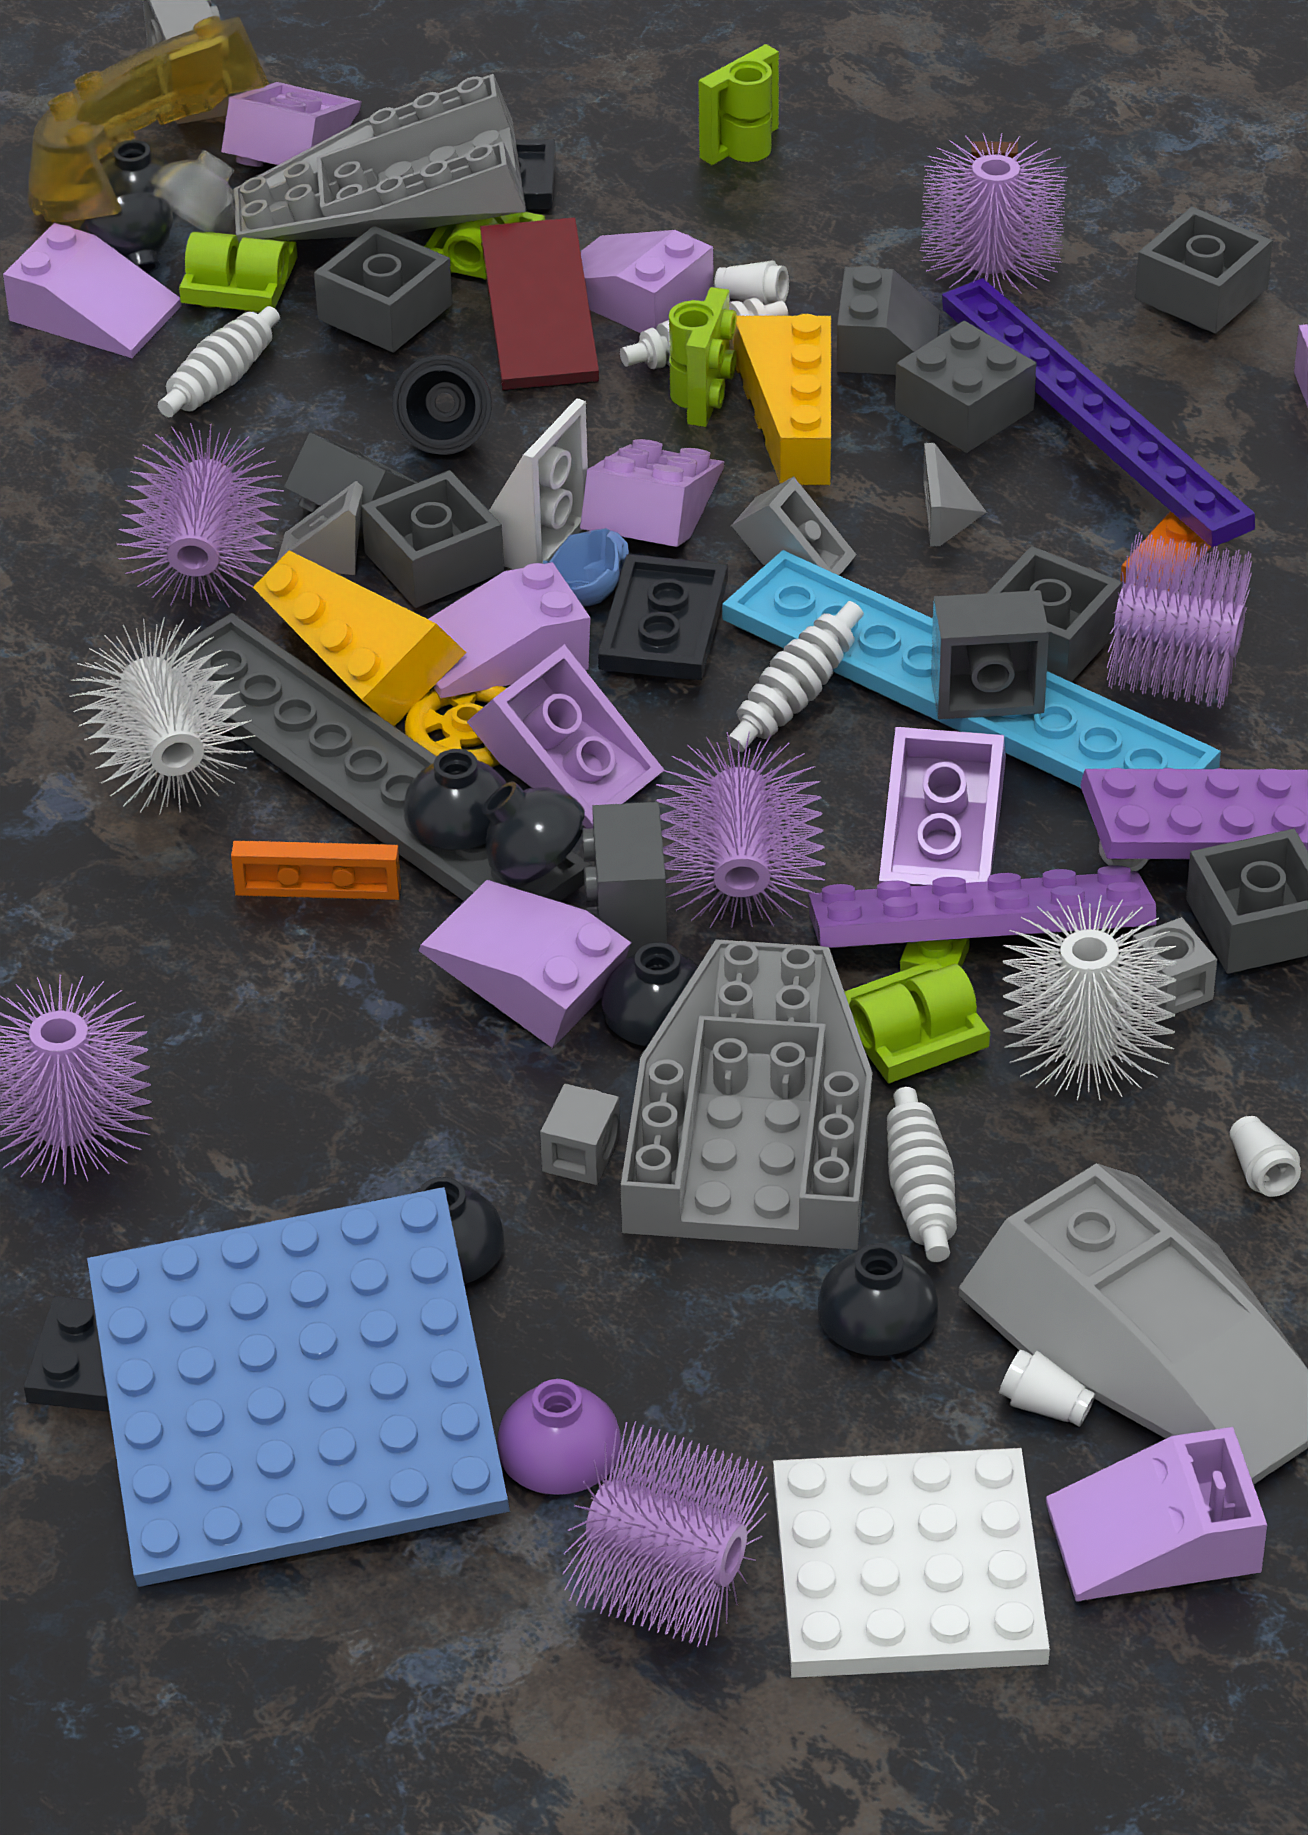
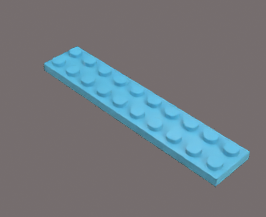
M784 550L777 554L722 604V620L784 648L793 639H799V634L807 627L814 626V621L822 614L827 613L835 616L848 601L854 602L862 609L864 615L851 629L854 635V643L847 652H843L844 658L838 667L833 669V672L960 732L1004 735L1005 753L1081 788L1080 784L1085 769H1217L1220 765V750L1048 671L1046 675L1044 713L938 719L931 681L933 618Z

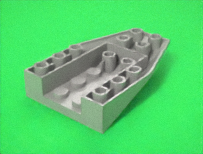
M494 74L482 78L478 76L467 78L457 87L440 93H425L416 98L414 102L395 109L390 107L380 109L369 118L348 127L234 188L235 225L239 243L243 237L275 241L360 237L373 226L393 234L526 212L513 120Z
M717 939L714 941L640 1057L621 1179L622 1233L858 1250L872 1090V1070L829 947Z

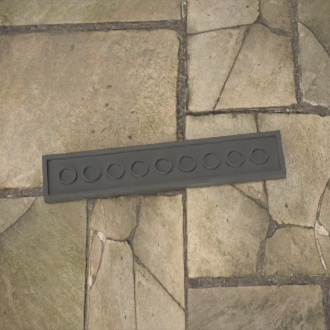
M233 613L191 637L176 657L175 661L192 651L195 647H198L200 643L212 638L196 651L188 663L222 650L208 659L199 670L228 664L215 672L207 681H221L234 677V679L221 686L213 695L233 694L240 691V693L227 700L219 709L246 707L224 720L223 723H238L252 720L229 730V732L236 737L255 735L240 740L384 844L398 845L399 854L463 901H466L486 880L558 902L584 885V869L590 866V864L584 862V859L572 851L553 870L533 882L505 884L495 875L488 863L486 844L464 850H449L429 845L414 836L408 829L404 819L406 791L415 777L425 767L434 763L437 756ZM174 648L168 651L169 657L173 654ZM168 652L166 653L164 660H167ZM192 663V664H190V665H188V666H185L184 669L187 668V667H189V666H191V665H193V664H195V663Z

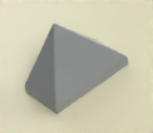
M924 443L923 486L930 546H941L987 512L936 444Z
M357 481L353 482L286 531L277 562L290 550L334 573L355 575L363 486Z

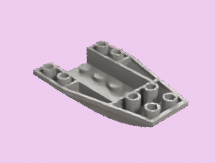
M1096 1163L1013 1214L1004 1221L959 1286L958 1296L1018 1350L1022 1349L1031 1355L1039 1351L1084 1385L1086 1389L1096 1393V1400L1167 1439L1175 1435L1233 1427L1253 1485L1308 1448V1368L1220 1246L1136 1175Z

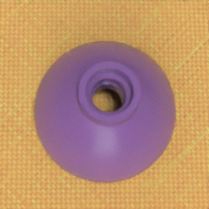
M552 1379L541 1383L538 1387L523 1394L505 1412L497 1437L499 1459L507 1474L517 1483L530 1490L558 1495L576 1493L588 1489L584 1482L589 1488L598 1483L594 1460L600 1481H602L600 1474H602L603 1479L605 1478V1442L607 1475L610 1473L611 1454H613L615 1432L617 1429L613 1462L615 1467L621 1446L620 1429L611 1408L597 1395L568 1380Z

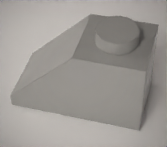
M795 477L755 497L731 525L763 565H766L784 550L840 575L857 555Z

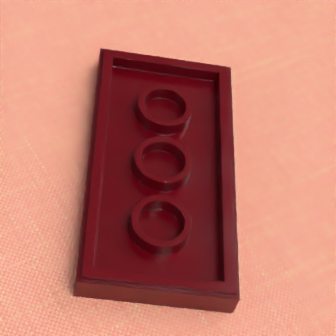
M575 217L480 226V238L502 390L599 381V367Z

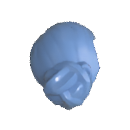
M607 528L572 534L558 548L550 561L543 560V564L553 562L582 606H592L600 604L609 598L617 587L620 569L623 568L626 554H629L628 544L619 533Z

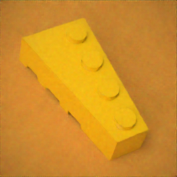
M801 314L798 316H737L733 337V350L737 352L736 371L741 373L743 389L747 399H751L754 407V418L758 428L762 429L764 433L765 446L779 483L781 484L795 477L800 485H830L831 316H815L812 314Z
M290 550L253 586L262 598L354 693L381 718L393 726L467 653L436 623Z

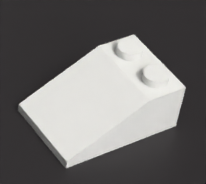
M576 398L526 451L489 509V512L502 524L505 567L519 569L532 563L543 564V560L550 561L569 535L577 534L582 530L580 525L588 469L586 401Z

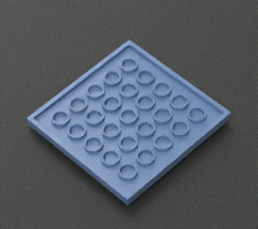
M445 1187L87 1258L133 1574L137 1587L510 1512Z

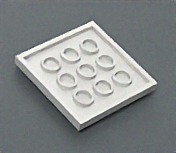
M1022 1448L773 1460V1480L791 1678L1048 1665L1049 1642Z

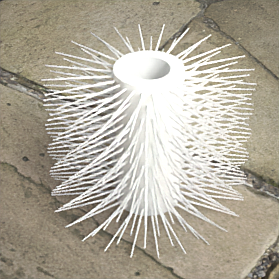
M165 617L163 618L157 644L156 624L153 656L150 633V656H147L144 619L145 651L143 643L141 647L136 628L142 654L140 659L126 629L125 632L137 659L135 661L121 642L120 644L131 661L124 652L122 653L104 635L126 658L130 665H126L115 653L114 655L126 667L102 649L100 650L111 659L94 651L115 663L123 673H119L114 668L112 669L115 672L86 663L88 665L77 664L106 671L120 677L121 680H115L114 678H112L113 680L103 678L104 680L76 678L77 680L71 681L100 682L114 687L69 696L97 695L106 697L73 711L85 709L103 710L87 722L79 725L105 723L98 732L84 739V741L91 738H111L101 748L90 753L91 755L99 752H116L108 761L95 769L125 763L115 774L101 783L136 770L130 779L116 791L119 792L122 788L149 771L142 785L123 806L129 803L135 795L137 796L141 789L143 791L147 782L149 781L150 784L151 778L155 774V778H157L158 772L160 775L143 806L144 808L148 800L150 802L156 789L155 800L161 779L162 793L164 775L168 776L159 815L161 814L167 789L168 807L171 776L173 778L174 798V776H177L180 812L179 781L181 788L183 785L187 800L182 778L183 774L186 775L199 805L200 802L188 772L191 771L206 794L207 792L193 771L200 780H203L214 791L194 769L195 767H198L212 782L214 781L201 767L216 778L218 777L213 773L235 784V782L209 769L206 765L200 764V762H202V759H205L213 766L215 765L210 761H214L225 768L227 767L222 764L236 768L234 766L246 768L218 761L204 755V753H219L223 755L222 753L241 754L254 752L225 750L211 745L255 736H220V734L252 720L238 723H223L224 720L246 707L219 709L227 700L240 693V691L233 694L213 695L221 686L234 679V677L221 681H207L215 672L228 664L199 670L208 659L222 650L188 663L196 651L212 638L200 643L198 647H195L192 651L175 661L186 642L197 632V630H194L189 637H186L183 644L181 641L176 651L174 648L173 654L170 657L168 652L167 660H164L167 650L180 628L179 626L176 632L174 630L168 643L169 631L163 654L162 638L160 657H156ZM192 663H195V664H193V665H191V666H189V667H187V668L184 669L185 666H188V665H190V664H192ZM115 688L121 689V690H114V691H106V690L115 689ZM222 728V729H219V730L212 731V732H209V733H208V731H210V730ZM221 741V742H216V743H211V744L203 743V742ZM141 760V761H139L138 763H136V764L130 766L131 764L135 763L136 761ZM140 764L138 767L133 768V769H131V770H129V771H126V770H128V769H130V768H132V767H134V766ZM152 764L151 768L144 772V770Z
M1078 895L1084 930L1082 929L1079 912L1080 931L1077 929L1070 909L1069 912L1073 923L1058 899L1057 901L1072 925L1074 933H1072L1069 924L1068 927L1071 934L1066 931L1060 920L1061 926L1051 915L1048 916L1042 909L1040 910L1067 936L1065 939L1061 938L1058 934L1050 932L1048 928L1046 930L1039 924L1036 925L1023 917L1021 918L1037 926L1055 942L1010 930L1031 940L1042 948L1003 945L1030 957L1003 960L1004 964L1022 970V972L1003 978L1006 982L1022 987L1003 995L1006 999L1022 1004V1006L1006 1011L1003 1014L1024 1021L1003 1031L1031 1035L1004 1048L1042 1045L1030 1054L1009 1063L1056 1051L1043 1063L1020 1075V1077L1029 1074L1035 1069L1037 1071L1044 1064H1046V1067L1050 1061L1066 1054L1067 1057L1040 1084L1050 1077L1046 1081L1047 1083L1061 1067L1056 1076L1057 1078L1066 1062L1071 1058L1067 1068L1068 1071L1072 1060H1074L1075 1062L1059 1090L1073 1069L1067 1085L1068 1088L1076 1066L1080 1062L1078 1083L1083 1063L1077 1100L1085 1064H1088L1089 1093L1090 1064H1092L1100 1100L1095 1064L1099 1083L1101 1082L1097 1063L1102 1067L1110 1090L1112 1091L1105 1070L1120 1093L1103 1063L1104 1061L1107 1062L1110 1072L1108 1059L1121 1079L1122 1077L1117 1068L1130 1083L1131 1081L1128 1078L1140 1087L1116 1064L1112 1056L1119 1057L1121 1062H1123V1059L1132 1068V1065H1134L1141 1072L1143 1070L1147 1074L1153 1075L1131 1061L1121 1051L1166 1063L1150 1056L1136 1046L1174 1049L1147 1036L1175 1033V1031L1154 1022L1175 1016V1014L1161 1009L1157 1005L1171 1001L1176 997L1157 988L1173 983L1176 979L1157 973V971L1176 965L1177 962L1149 958L1176 946L1137 949L1146 942L1170 931L1123 943L1142 927L1159 918L1149 921L1144 925L1141 924L1133 931L1131 930L1129 933L1114 939L1115 933L1137 912L1131 917L1129 915L1118 927L1122 920L1121 918L1113 932L1109 935L1111 923L1108 932L1105 933L1104 931L1122 901L1106 924L1112 909L1111 906L1102 930L1099 931L1100 913L1098 927L1095 930L1102 895L1100 896L1093 930H1091V908L1089 903V930H1086L1080 896ZM1037 940L1061 946V950ZM1137 941H1141V942H1139V943L1133 944V945H1131V946L1125 947V948L1120 949V950H1119V948H1118V947L1123 946V945H1127V944H1130V943H1134V942H1137ZM1020 948L1046 950L1050 954ZM1159 949V950H1153V951H1147V952H1141V953L1130 954V953L1133 952V951ZM1028 952L1043 954V955H1047V956L1042 957V956L1035 955V954L1028 953ZM1150 953V954L1143 955V956H1139V957H1129V956H1135V955ZM1031 959L1036 960V961H1017V960H1031ZM1145 960H1151V961H1163V962H1143V961H1145ZM1017 963H1040L1043 966ZM1139 964H1161V965L1137 966V965H1139ZM1024 977H1035V978H1037V979H1010V978H1024ZM1143 978H1156V979H1167V980H1148V979H1143ZM1013 980H1036V981H1034V982H1025V981H1013ZM1143 981H1167V982L1145 983V982H1143ZM1029 994H1035V995H1037V996H1015V995H1029ZM1143 995H1151V996H1162V997H1142V996H1143ZM1032 1011L1037 1012V1013H1019V1012H1032ZM1147 1012V1013H1159V1014H1141V1013ZM1021 1015H1036V1016L1032 1017V1016H1021ZM1042 1028L1041 1030H1021V1029ZM1137 1029L1156 1030V1031H1138ZM1021 1032H1036V1033H1035V1034H1032V1033H1021ZM1142 1033H1159V1034H1146V1035H1144V1034H1142ZM1041 1037H1050V1038H1045V1039H1039V1040L1030 1041V1040L1037 1039V1038H1041ZM1135 1037V1038L1142 1039V1040H1145V1041H1140V1040H1135V1039H1130V1038ZM1049 1040L1047 1043L1027 1044V1043H1033V1042H1039V1041ZM1128 1040L1151 1045L1133 1044L1130 1043ZM1061 1044V1047H1059V1048H1055V1049H1052V1050H1048V1051H1045V1052H1041V1051H1043V1050H1046V1049H1049V1048H1051V1047H1054V1046H1057V1045ZM1118 1045L1123 1046V1047H1125V1048H1128V1049L1133 1050V1051H1135V1052H1138V1053H1140V1054H1137V1053H1134V1052H1131V1051H1128V1050H1124V1049L1118 1048L1117 1046H1118Z

